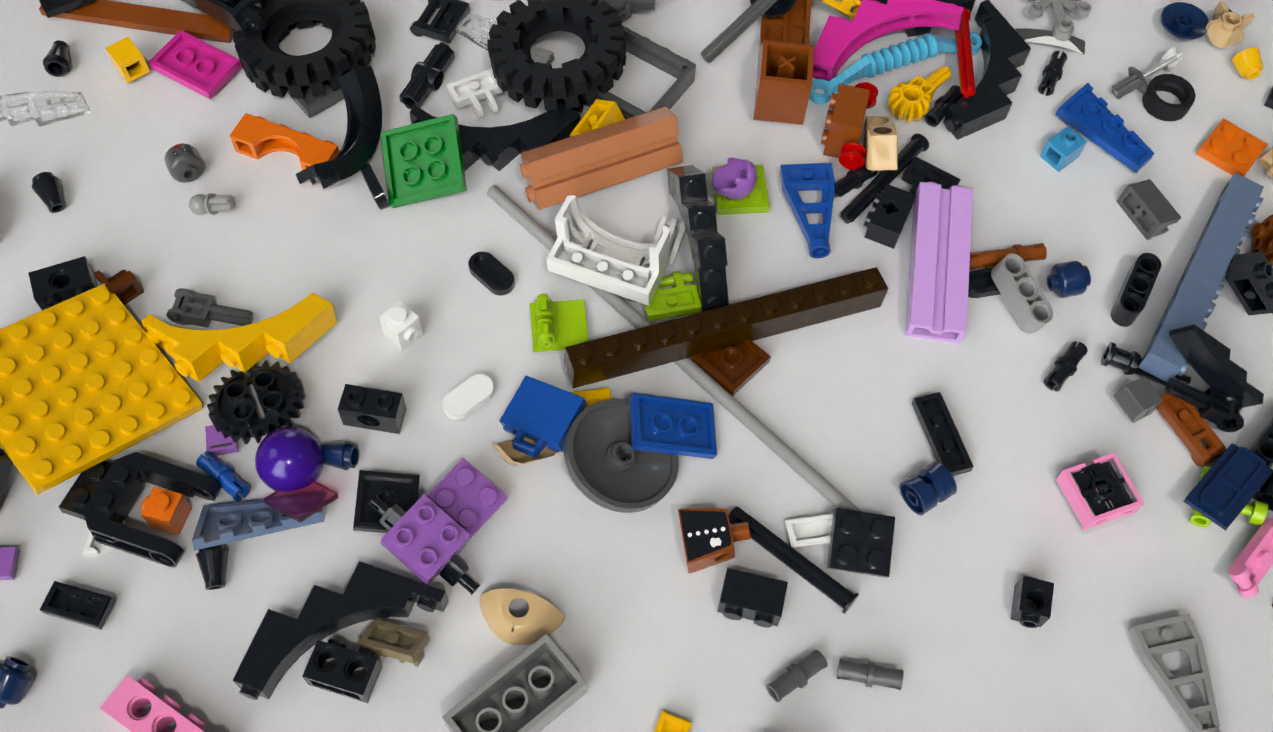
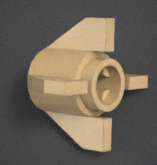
M1219 1L1215 8L1214 20H1210L1205 27L1208 40L1213 46L1218 48H1227L1241 43L1245 38L1242 30L1252 23L1255 18L1254 14L1240 16L1235 12L1229 11L1224 1Z

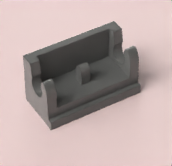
M1150 179L1129 185L1116 201L1147 240L1169 231L1168 225L1177 223L1182 218Z

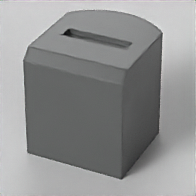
M1145 376L1125 385L1114 395V399L1133 423L1151 415L1162 402V397Z

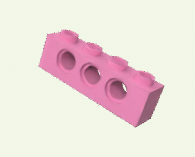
M127 675L100 706V709L131 732H164L166 726L173 722H176L174 732H204L202 729L206 726L205 723L191 713L187 718L178 713L177 711L181 706L167 695L162 700L155 696L153 693L157 688L142 677L136 682ZM151 704V711L146 716L139 718L141 709Z

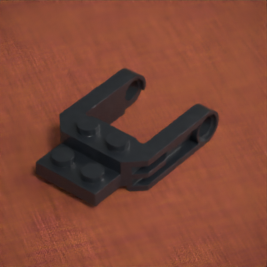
M138 452L116 459L113 464L102 461L80 473L59 505L62 513L85 520L96 542L168 567H176L184 554V550L178 544L121 524L143 490L144 483L147 482L192 498L195 495L215 501L222 489V486L215 479L207 475Z

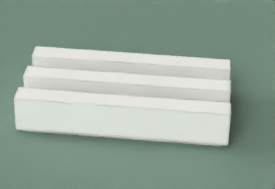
M662 215L652 243L659 242L662 236L663 225L670 229V241L674 230L679 231L667 267L672 269L686 229L683 221L680 224L677 223V219L672 218V221L667 220L666 216Z

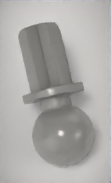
M197 194L190 199L189 207L197 215H204L206 213L215 215L219 211H231L232 208L236 207V203L232 195Z

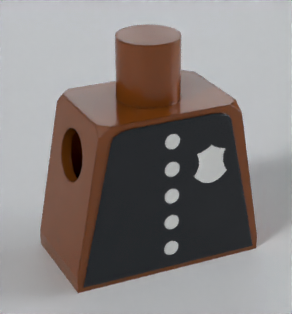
M725 508L678 509L689 573L735 558L733 542L751 539L748 522L730 524L728 512Z

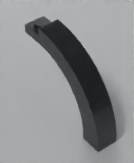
M372 66L353 69L338 78L346 103L348 121L343 146L333 160L311 165L298 172L296 177L299 184L311 182L312 185L321 183L323 189L331 187L359 172L372 158L382 129V103Z

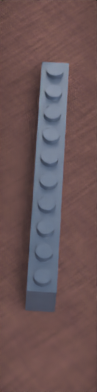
M1234 173L1223 188L1138 368L1165 382H1168L1170 378L1174 379L1176 375L1182 376L1189 363L1169 337V331L1193 324L1203 331L1205 330L1207 322L1204 321V318H1208L1216 306L1212 301L1219 297L1224 288V285L1220 283L1226 280L1225 276L1230 268L1229 263L1232 264L1235 256L1240 253V249L1237 246H1241L1246 239L1248 232L1245 231V228L1248 229L1256 217L1252 213L1256 212L1263 202L1264 198H1261L1260 195L1264 186Z

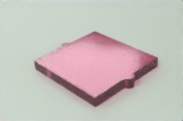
M315 481L311 485L299 490L275 491L264 498V501L270 507L298 522H302L314 513L321 512L325 506L339 497L337 492Z

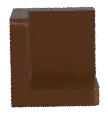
M99 270L94 273L100 284L105 283L106 288L112 294L115 293L124 305L144 293L131 271L121 270L109 279H106Z

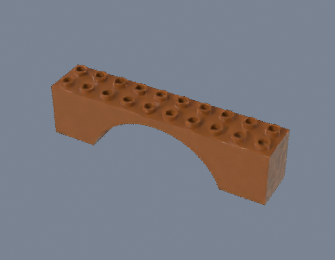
M797 0L792 9L781 16L773 18L761 17L753 120L803 125L813 77L814 45H809L812 0Z

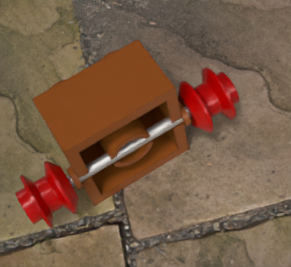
M869 82L858 83L855 86L839 84L837 94L832 93L829 108L833 109V111L828 110L824 128H828V130H823L820 144L825 145L823 155L839 158V163L848 170L859 169L865 163L864 157L867 151L858 142L866 109L874 107L877 102L878 89L875 85Z

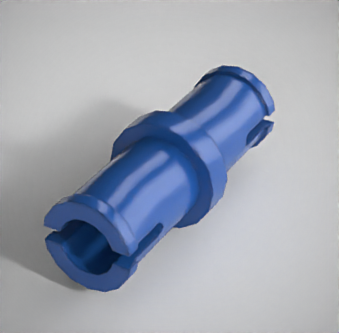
M205 452L208 459L203 454L198 457L196 465L211 478L215 479L235 501L242 500L238 494L243 498L249 494L250 487L234 474L235 471L231 466L224 465L212 452Z

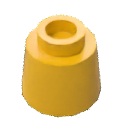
M1259 48L1245 49L1236 54L1231 60L1242 78L1252 80L1262 74L1261 71L1264 66Z

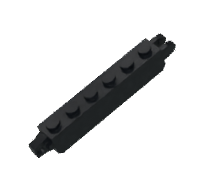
M181 0L246 36L254 31L261 32L267 27L266 22H263L265 20L264 16L253 0Z

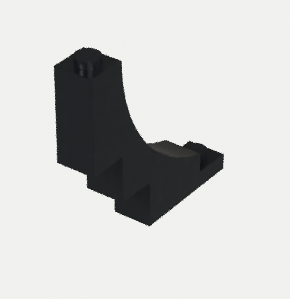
M989 0L980 3L974 19L978 26L982 28L979 36L982 39L981 50L984 60L983 79L975 88L974 96L963 98L949 106L943 121L946 129L957 140L1006 119L1013 103L1007 95L1015 92L1022 76L1016 68L1024 65L1031 49Z
M359 561L343 595L314 585L298 619L268 609L233 681L240 688L239 693L253 700H257L259 696L270 699L286 672L304 653L316 644L317 640L321 641L343 628L360 622L388 617H409L415 602L419 608L425 611L434 612L436 609L444 612L448 603L446 591Z

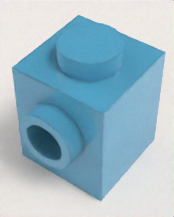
M1067 126L1047 141L1040 157L1059 172L1079 158L1087 141Z

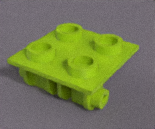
M539 294L535 303H530L533 352L565 350V347L588 341L584 299L552 302L547 294Z

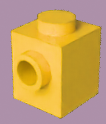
M129 37L105 48L113 66L127 83L150 72L142 53Z

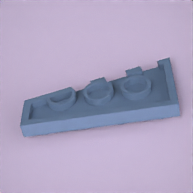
M326 495L203 505L192 538L194 551L324 522L327 509Z

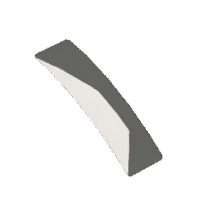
M1015 29L1025 42L1059 46L1083 55L1085 54V41L1077 37L1071 36L1069 40L1061 41L1056 39L1052 31Z

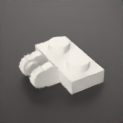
M492 68L447 84V91L457 109L471 104L474 113L479 119L484 116V111L479 101L485 99L492 113L498 111V106L493 96L503 91L497 85L496 78L494 79Z

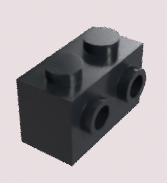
M1262 251L1236 255L1225 278L1248 315L1273 313L1272 264L1268 262Z

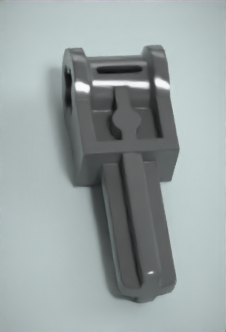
M179 288L175 291L174 297L176 299L173 307L166 314L168 319L177 324L196 325L207 328L211 320L240 326L252 324L253 312L249 310L217 305L214 296L196 293L184 288Z

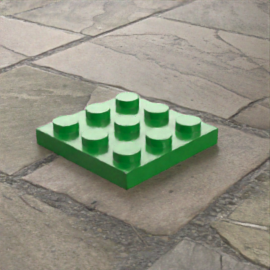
M454 114L381 132L389 205L392 208L467 191L458 118Z

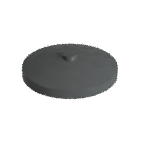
M613 399L590 405L576 417L566 434L564 459L569 475L577 488L588 499L603 508L621 513H634L646 510L662 500L675 483L679 467L678 455L632 450L629 401Z

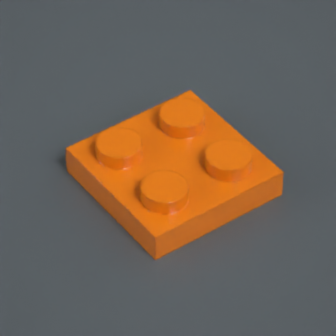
M1223 118L1196 154L1232 176L1236 173L1244 177L1268 144Z

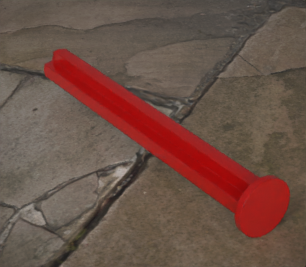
M964 8L961 26L959 30H955L960 93L963 94L964 98L974 96L976 92L969 28L971 13L966 8Z

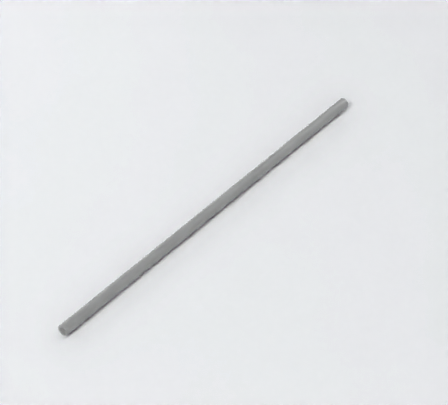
M496 185L491 186L487 191V195L551 251L557 239ZM588 285L636 329L652 325L621 296ZM686 358L674 362L834 507L861 511L692 359Z

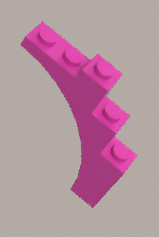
M862 0L853 21L829 15L814 49L813 78L830 81L836 77L840 68L851 55L865 44L885 34L915 27H942L959 30L964 7L937 0H888L887 4L876 0Z

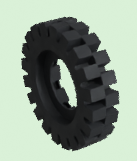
M262 0L259 2L261 7L257 6V8L264 16L265 20L263 22H266L267 27L261 32L254 31L248 36L239 31H234L233 35L234 47L251 83L255 82L256 87L266 92L270 89L272 95L284 97L289 90L291 98H304L307 88H310L313 97L326 94L324 84L327 83L335 91L341 88L338 78L353 69L367 67L372 60L370 54H374L376 48V38L368 9L364 1L361 2L360 0ZM314 23H322L323 27L332 30V37L329 43L321 50L310 54L290 55L283 52L278 46V42L290 33V29L296 26L298 29L312 27Z
M517 0L509 5L511 13L503 10L496 18L497 25L492 24L489 31L490 39H487V47L494 79L496 78L497 85L503 92H508L509 98L517 103L524 98V103L527 107L537 109L543 99L545 110H558L559 100H564L566 109L579 107L578 96L580 95L587 104L598 99L597 89L606 94L614 87L613 79L619 81L623 73V66L626 65L624 26H622V20L618 13H613L612 6L605 0L599 4L598 0H527L528 6L522 1ZM555 31L573 33L581 38L585 45V51L581 59L578 61L576 58L562 63V68H552L551 64L535 63L531 58L530 51L538 38Z

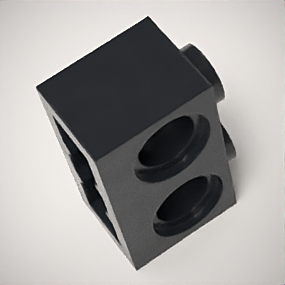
M329 639L328 643L317 640L302 675L307 684L368 703L382 669L380 661L376 658L377 655L363 648H359L357 652L346 649V644L334 639ZM327 659H337L333 668L329 670L322 669V665ZM357 668H367V672L362 678H351L352 673Z

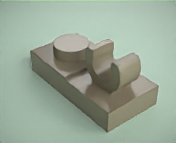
M374 619L358 640L360 648L372 651L376 655L398 659L401 663H413L415 667H418L425 657L423 650L429 643L430 638L427 632Z

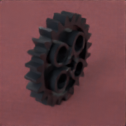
M265 360L261 367H258L256 363L245 373L242 371L237 373L234 370H230L232 377H221L223 385L213 386L216 394L209 395L211 403L207 405L210 412L208 414L216 431H221L225 439L231 436L233 442L236 443L242 437L244 443L248 444L251 438H255L258 444L261 442L262 436H267L284 425L288 427L293 426L290 418L300 417L298 409L304 408L302 400L305 399L300 379L297 378L295 372H290L288 366L281 369L279 362L274 363L270 367L268 361ZM251 384L255 389L264 412V419H260L248 386Z

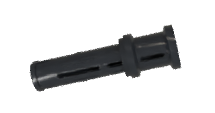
M1113 342L1109 343L1103 354L1101 365H1111L1123 370L1126 375L1137 374L1164 386L1167 384V382L1138 368L1142 360L1138 352L1133 351L1131 353L1116 347V344ZM1183 374L1182 376L1176 375L1174 379L1190 385V376Z

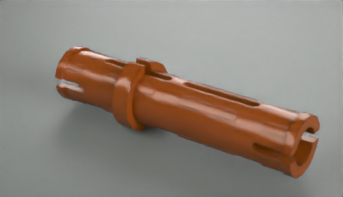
M1044 243L1027 246L1015 244L1010 248L970 253L969 270L994 267L1005 256L1012 253L1022 257L1025 262L1045 260L1047 256L1046 246H1044Z

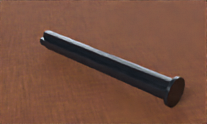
M918 133L914 134L911 137V142L898 154V169L882 170L840 213V217L846 224L853 222L874 201L877 193H882L886 185L890 184L911 163L915 156L917 157L921 151H926L929 148V142L926 137Z
M736 506L731 510L728 515L730 523L747 521L752 540L843 609L842 613L845 614L859 596L857 592L855 594L850 592L740 507Z

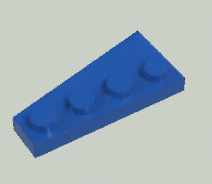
M1087 83L1060 106L1055 115L1137 173L1152 159L1155 153L1134 131L1126 129L1123 125L1124 120L1118 114L1114 116L1107 108L1108 103L1102 97L1097 98L1092 92L1094 88Z

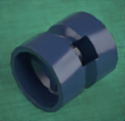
M939 462L931 463L919 471V474H914L900 483L899 487L907 506L918 515L925 514L936 507L938 502L942 503L957 492L953 476Z

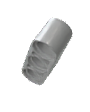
M1013 253L1005 256L993 267L991 277L1019 327L1026 333H1035L1052 320L1053 310L1022 257Z

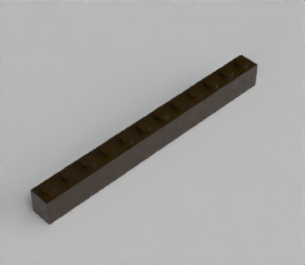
M875 267L565 347L564 367L574 389L690 358L703 352L705 354L743 344L746 340L754 341L881 307L889 288L878 268Z

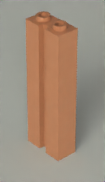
M663 107L522 152L521 158L523 163L519 164L523 178L527 179L528 187H525V193L528 201L533 202L541 210L564 202L569 195L580 197L683 163L681 144L677 139L679 131L676 115L667 107Z

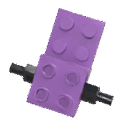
M463 458L427 496L423 494L407 512L397 504L391 507L388 506L378 495L374 496L368 505L382 516L379 522L389 530L381 539L380 544L425 584H429L435 577L440 575L451 586L459 583L473 595L480 587V584L466 574L469 567L457 556L507 501L508 496Z

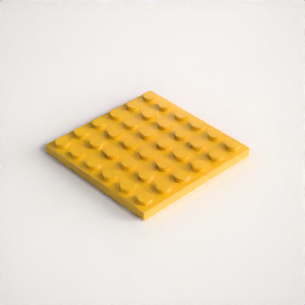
M105 283L0 329V446L36 495L202 410V402L155 343L144 334L143 328L116 294H112L106 288Z

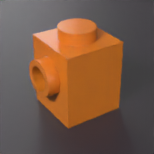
M153 487L150 495L142 503L141 515L151 528L180 535L192 507L183 494Z

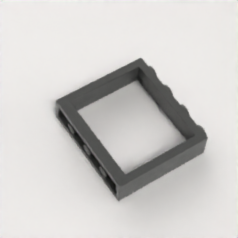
M624 27L626 52L677 78L675 83L650 111L667 107L670 110L694 82L696 64L675 54L668 48L658 45L649 38L641 36L628 27ZM597 89L598 99L615 101L625 119L647 113L610 92L605 94ZM583 99V104L588 107H591V105L594 103L593 101L587 104L586 101Z

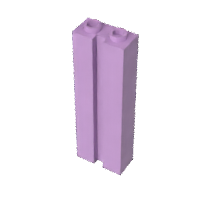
M920 182L915 193L916 198L913 210L905 336L960 343L967 332L973 189L964 188L959 185L951 186L949 189H942L941 185L935 182Z

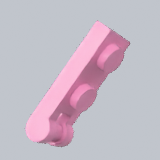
M1273 518L1265 520L1228 570L1231 579L1238 583L1237 589L1244 598L1253 597L1259 592L1257 585L1273 565Z

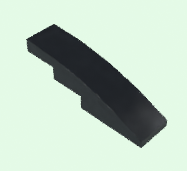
M1195 324L1169 331V337L1180 353L1210 387L1226 395L1238 396L1243 402L1242 408L1263 404L1264 393L1246 382L1247 371L1230 360L1231 349Z

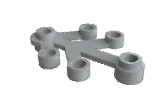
M1040 0L1039 2L1031 3L1028 14L1031 17L1039 18L1042 16L1043 11L1051 5L1056 19L1052 34L1056 39L1066 41L1071 38L1074 26L1073 22L1066 18L1063 6L1080 18H1086L1089 15L1091 6L1087 2H1079L1081 0Z

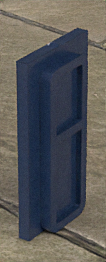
M1232 443L1183 502L1226 531L1271 476L1273 469L1266 465L1264 459L1245 447L1239 448Z

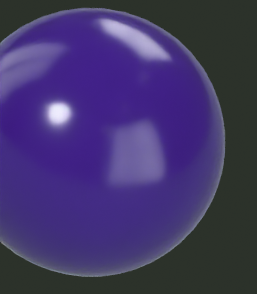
M283 427L272 431L261 441L255 455L256 471L262 482L270 489L285 494L298 493L312 486L319 478L324 466L323 450L318 440L308 431L297 427Z

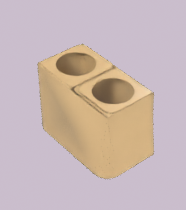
M866 116L863 146L867 151L864 157L866 168L872 171L897 170L898 135L892 116Z

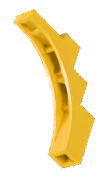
M313 292L296 305L273 317L228 329L195 330L170 326L151 314L141 320L146 331L144 334L156 346L158 345L165 349L175 359L176 363L174 365L177 371L182 376H190L198 382L223 362L231 368L236 367L244 373L268 353L275 358H281L291 363L338 323L333 303Z

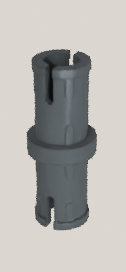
M814 650L812 654L799 663L790 664L786 668L787 671L766 685V689L776 702H780L782 698L796 688L805 687L808 684V680L826 668L828 663L820 651Z
M843 659L839 660L837 679L865 683V687L872 688V685L897 690H901L903 684V669L876 666L875 662L871 661L865 664Z

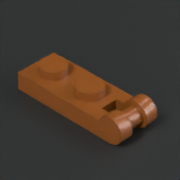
M1169 393L1160 395L1162 402L1156 409L1190 451L1193 462L1197 466L1202 467L1210 463L1211 458L1217 459L1221 457L1226 451V447L1204 418L1200 417L1197 409L1192 404ZM1201 441L1205 442L1207 448H1204V446L1201 444Z

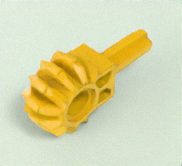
M942 66L926 79L918 75L906 84L899 82L890 91L887 108L891 109V115H897L898 120L906 119L908 123L912 119L918 122L922 117H925L935 90L951 78L952 72L950 68Z

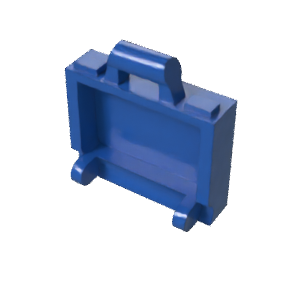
M525 376L499 422L502 424L504 431L515 435L513 441L514 450L531 457H537L546 446L554 452H563L566 434L571 424L588 404L581 396ZM526 437L528 439L536 441L537 443L536 445H533L523 441V439Z

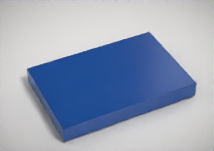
M632 393L630 396L632 450L714 459L717 456L713 403Z

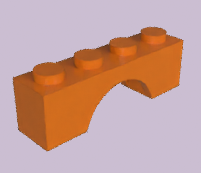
M247 113L244 114L229 135L234 149L238 153L259 160L272 152H290L299 157L302 170L314 164L333 160L339 153L338 145L331 141H323L312 137L306 132L301 133L283 124L278 125L267 121L261 116H253Z

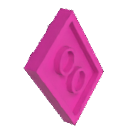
M182 30L148 61L151 69L209 99L242 67L239 59Z

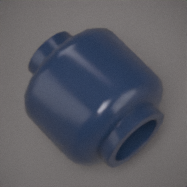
M1079 261L1055 264L1051 269L1050 275L1047 276L1049 290L1054 291L1059 298L1081 295L1091 283L1088 267L1082 265Z
M6 656L5 660H0V708H4L6 704L15 705L20 703L34 679L30 671L31 666L15 657Z

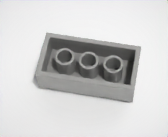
M545 634L443 715L442 718L450 732H540L587 693V682L551 638Z

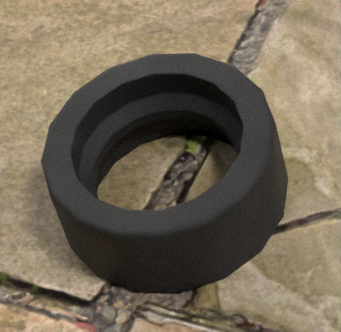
M1161 74L1155 76L1150 81L1147 91L1143 94L1142 102L1147 112L1156 119L1177 121L1188 113L1195 101L1196 94L1192 85L1181 76ZM1156 91L1172 93L1180 100L1181 104L1165 102L1157 95Z

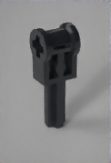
M1173 378L1168 380L1165 386L1167 393L1198 407L1200 417L1216 424L1217 428L1221 431L1236 432L1244 426V419L1240 415L1243 402L1238 396L1226 395L1212 387L1202 392L1180 380Z

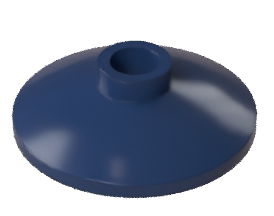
M1175 2L1163 9L1161 23L1170 34L1181 39L1193 40L1202 37L1206 33L1205 27L1209 19L1195 5Z

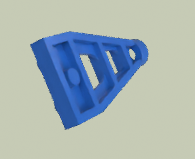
M832 163L781 165L779 172L782 190L806 238L809 254L812 258H824L831 252L829 234L835 191ZM821 190V202L804 203L798 191ZM822 213L823 224H809L806 214Z

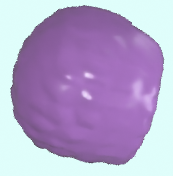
M730 157L726 165L715 168L712 186L715 192L721 196L732 200H740L753 191L757 179V170L753 163L747 159Z

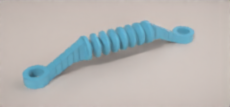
M970 32L971 43L974 45L971 46L972 56H974L980 50L982 39L978 34ZM928 33L923 35V37H916L914 40L909 39L905 43L900 42L897 46L893 44L889 48H881L880 51L874 50L871 54H862L859 61L837 75L836 78L834 77L830 81L825 79L813 80L809 99L816 104H825L830 101L832 93L838 91L839 84L848 85L861 77L871 78L875 74H883L884 71L890 72L893 68L899 69L901 66L905 67L910 63L915 64L919 60L924 61L927 57H936L941 52L957 53L956 40ZM816 89H822V90H824L826 93H824V94H819V93H817L815 90H816Z

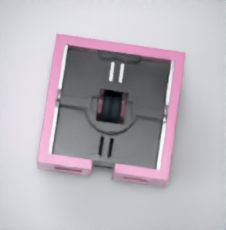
M1115 453L1094 459L1089 466L1082 463L1067 468L1056 478L1084 531L1136 513L1144 505L1143 500Z

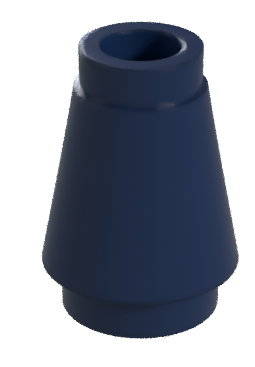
M350 441L320 444L323 450L324 464L343 470L357 466L359 461V448L357 445L352 444Z

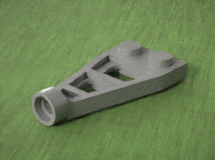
M1190 613L1132 626L1128 631L1142 662L1191 731L1221 732L1203 642ZM1179 650L1184 651L1189 658L1190 674L1179 678L1172 675L1162 661L1163 654ZM1193 683L1196 684L1203 701L1202 706L1196 708L1189 707L1180 693L1179 687ZM1207 724L1208 729L1204 730L1202 725Z

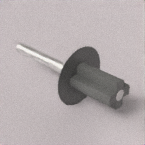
M1174 55L1143 74L1138 69L1129 67V77L1112 86L1113 94L1117 96V99H1120L1135 89L1145 93L1147 91L1145 78L1178 60V57Z

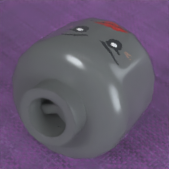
M176 144L169 148L165 154V165L174 180L188 183L198 179L203 173V161L196 148L190 144Z

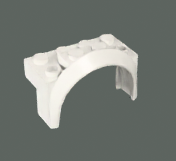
M575 195L567 196L555 218L558 238L546 259L548 271L649 306L670 262V229L663 225L662 236L659 242L646 244L629 241L597 226L582 212L577 197ZM589 241H591L592 244L588 250L586 249Z

